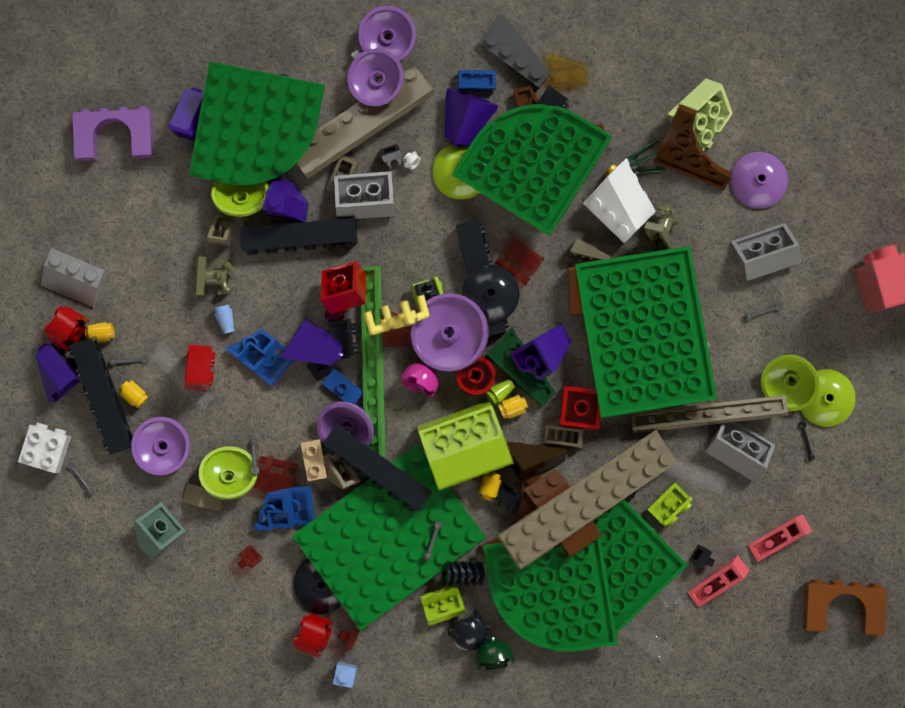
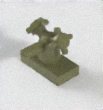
M670 204L662 205L661 207L657 206L656 210L660 211L661 216L652 215L647 220L644 229L654 248L672 249L673 243L669 236V231H671V227L680 223L674 218V210L670 208Z
M198 256L196 295L206 297L207 285H220L222 290L218 291L217 294H228L235 285L228 286L226 274L229 270L235 273L236 269L233 268L231 263L220 260L219 263L223 265L221 270L208 269V258Z

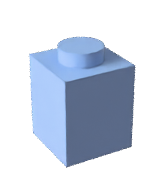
M338 662L333 684L353 688L357 666Z

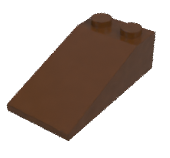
M554 468L524 489L523 498L531 509L535 511L570 486ZM591 521L559 544L571 558L602 534L594 522Z

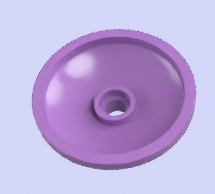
M381 6L371 10L363 18L358 36L363 51L373 48L385 49L401 61L409 55L414 47L416 30L412 19L406 12L394 6ZM386 34L392 35L390 40L384 38Z
M368 49L360 53L349 67V89L353 96L365 105L382 106L388 104L397 97L404 83L402 64L394 54L385 49ZM378 77H382V81L380 83H377Z
M753 152L743 156L734 165L730 185L733 194L742 204L754 209H764L773 206L783 197L788 185V176L784 165L775 156L765 152ZM759 175H762L764 177L763 182L759 181Z
M332 403L318 417L317 431L322 442L326 440L336 424L368 447L372 442L374 431L369 416L364 410L352 403Z
M155 417L142 423L135 431L131 443L132 455L136 463L144 471L154 475H167L177 471L185 463L190 452V440L186 430L180 423L167 417ZM162 442L166 444V448L164 450L160 449V444Z

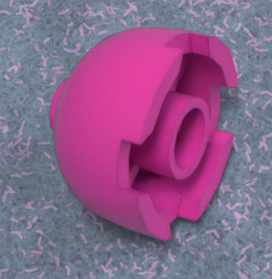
M425 362L423 364H411L403 371L399 380L403 381L402 385L414 393H417V391L423 392L426 398H433L439 386L437 373Z

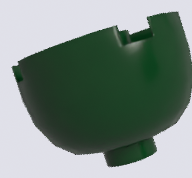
M497 637L487 638L486 643L481 644L476 651L475 662L478 670H481V667H486V670L508 667V662L511 661L512 665L515 663L512 648L506 642L498 641Z

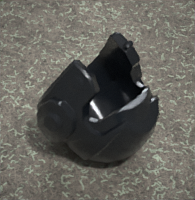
M477 610L474 611L475 617L458 620L459 616L454 617L453 624L448 630V636L451 637L454 645L462 650L472 651L478 649L487 639L489 624L481 619Z

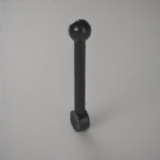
M801 421L798 427L802 429L808 450V459L813 461L815 455L812 453L806 433V423Z

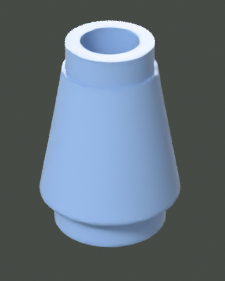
M229 304L214 308V316L223 334L235 331L232 308L230 309Z

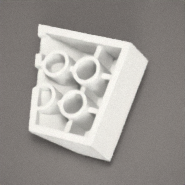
M627 158L583 202L623 243L629 240L656 212L646 192L642 190L638 183L636 174L632 172Z

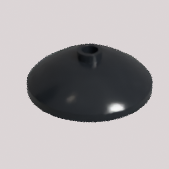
M485 265L475 269L467 276L462 287V296L469 298L480 307L487 323H497L505 320L515 311L519 302L520 291L516 279L508 270L496 265ZM492 289L495 294L488 296L487 291Z
M305 560L299 566L294 576L293 587L298 601L306 609L316 613H329L341 607L342 604L310 560ZM318 582H324L325 587L319 588Z

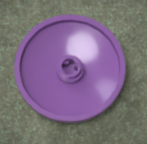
M441 294L426 301L429 317L413 323L411 327L412 344L419 358L430 367L447 372L459 371L472 365L482 355L488 341V324L483 311L475 302L459 294Z

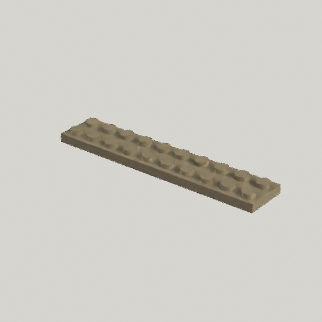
M654 430L497 536L518 569H521L677 462L657 430Z

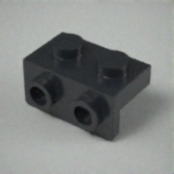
M351 319L328 321L329 335L343 345L341 351L344 353L341 359L355 358V354L358 353L357 342L353 341V334H356V324L352 323Z

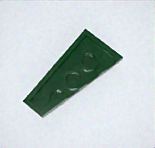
M511 327L485 356L542 408L556 392L546 377L539 380L529 372L519 371L510 353L524 344L515 334L516 332L513 327Z

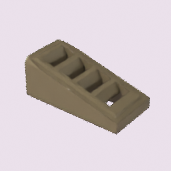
M346 154L341 156L337 161L326 190L335 193V186L332 185L334 176L346 175L340 172L339 169L342 168L348 171V175L354 174L359 160ZM345 161L347 163L352 164V167L350 168L346 165H343L342 162Z
M576 239L569 252L571 255L596 261L610 259L609 255L579 239Z
M546 424L543 443L584 448L586 429ZM552 429H555L554 440H550ZM560 430H563L562 441H558ZM568 431H571L570 442H566ZM575 432H579L578 443H574Z

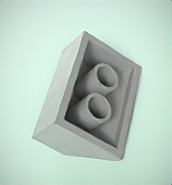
M391 171L334 176L337 219L395 216Z
M786 223L731 241L738 264L747 281L802 262L800 245Z
M51 248L43 267L41 286L94 308L109 272Z
M729 422L719 425L705 452L746 478L756 482L766 470L775 444L739 422Z

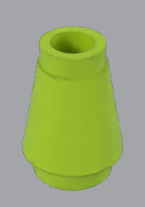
M508 379L492 386L485 394L493 405L500 404L515 389V386Z

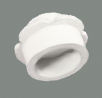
M417 152L406 154L403 159L405 168L413 170L418 166L421 158L417 155Z

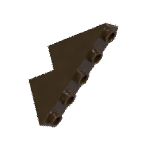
M506 441L513 464L491 471L489 474L493 476L512 468L519 479L523 481L565 462L567 450L560 447L555 448Z

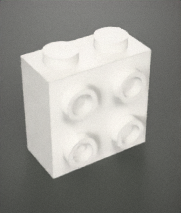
M37 422L36 425H30L18 462L52 473H60L71 436L66 435L67 431L55 428L54 431L47 429L48 425Z

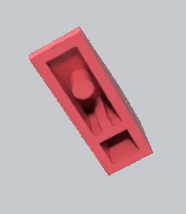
M802 514L748 546L759 562L813 531Z
M737 555L687 592L697 606L701 607L742 581L748 574L749 569Z

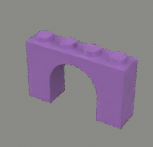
M146 106L135 107V110H128L127 107H118L115 111H109L108 108H99L95 112H90L89 109L78 110V112L73 113L74 158L77 161L97 160V135L104 125L111 122H121L129 127L132 156L134 158H154L153 112L147 109Z

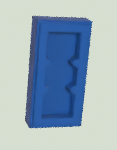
M458 70V90L496 91V70Z
M335 369L331 371L322 383L343 401L354 405L363 395L361 389Z

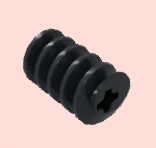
M447 561L442 569L443 586H447L448 583L454 586L456 582L458 586H462L463 581L465 586H469L470 582L472 586H476L477 583L482 586L485 580V569L479 561H454L453 563Z

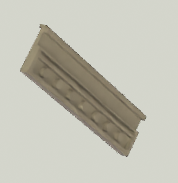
M415 65L404 71L402 89L397 97L388 104L368 106L359 101L318 128L309 148L297 162L298 166L306 178H310L435 95L434 90Z

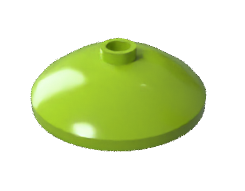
M452 144L448 145L438 153L433 163L432 174L437 188L444 195L452 199L465 200L480 193L452 175L468 150L469 146L462 145V147Z
M215 181L211 191L212 200L216 208L226 215L234 217L249 216L264 207L266 191L269 185L267 181L251 185H234Z
M782 355L770 361L763 370L761 387L765 397L786 395L788 411H798L808 407L815 400L819 392L820 380L816 369L804 358L795 355ZM790 377H795L796 381H791Z
M830 369L818 370L817 373L820 380L818 395L808 407L800 411L808 421L822 427L839 425L851 415L856 401L855 390L849 379L842 373ZM828 394L832 396L831 401H828L826 399V396Z
M231 446L211 451L205 456L199 467V480L202 487L207 493L219 499H236L245 495L253 488L257 480V476L252 474V456L241 448Z

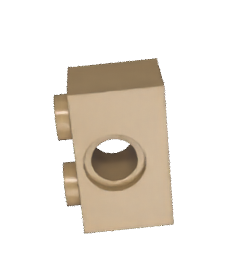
M321 439L301 443L307 480L328 478L323 459L324 450Z

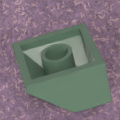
M162 502L134 522L138 546L150 560L163 552L186 532Z

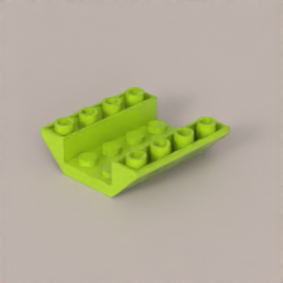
M490 400L417 426L439 490L513 464Z

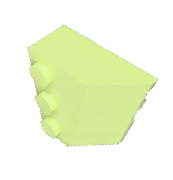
M705 79L679 103L698 110L695 118V134L703 151L706 147L710 149L713 144L711 141L716 132H721L733 114L723 85ZM679 104L675 106L667 114L670 122L672 121Z

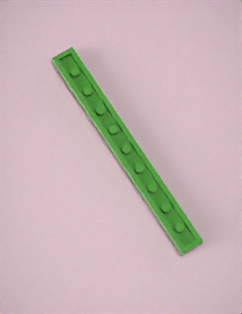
M361 267L367 274L366 304L361 305L363 410L369 416L374 431L369 447L385 458L382 332L375 335L369 333L363 314L371 311L375 326L380 325V320H382L381 267Z

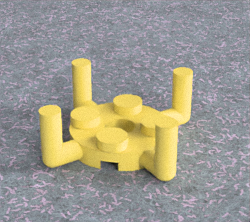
M424 295L416 297L420 313H415V310L410 311L408 301L400 303L403 313L391 317L388 305L381 307L384 319L380 320V325L375 326L371 311L363 313L369 333L375 335L389 331L392 328H400L427 319L429 311Z

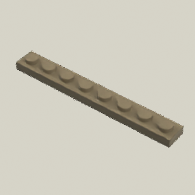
M786 395L636 412L631 413L633 433H641L654 430L659 431L788 416L789 412Z

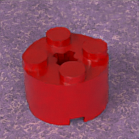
M60 306L56 309L55 317L44 327V332L47 339L64 350L69 351L70 345L83 339L85 330L88 329L85 325L86 322L89 324V319L69 306Z
M479 357L469 367L457 371V383L469 395H482L489 391L494 384V367L490 361ZM473 371L481 373L479 381L470 378L473 375Z
M312 613L308 616H303L300 622L302 629L300 634L296 635L293 646H296V649L300 652L320 658L322 654L319 652L321 649H326L332 629L329 628V625H333V621Z

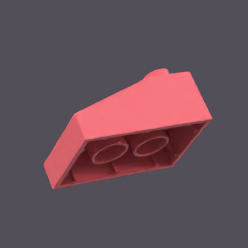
M891 245L863 255L865 265L854 271L866 313L869 314L905 304V253L898 254L896 245Z

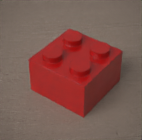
M357 261L322 271L321 302L330 314L366 304L367 274Z
M189 344L184 390L207 392L208 387H212L214 371L210 370L214 367L216 352H212V346Z
M564 386L559 425L599 430L600 412L596 390Z

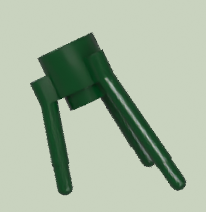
M659 139L654 140L634 154L625 157L628 159L629 166L636 176L666 171L665 168L638 171L641 168L640 163L657 157V153L641 159L635 158L660 141Z

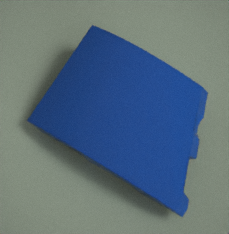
M263 329L225 348L272 387L294 361L292 359H285L282 356L278 358L279 354H281L275 353L278 348L282 350L281 353L286 348Z
M294 487L267 493L254 530L271 531L273 528H293L295 525L306 526L313 521L315 514L312 488Z

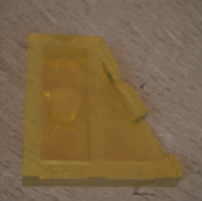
M550 52L546 53L548 70L551 73L550 82L553 89L590 83L586 63Z

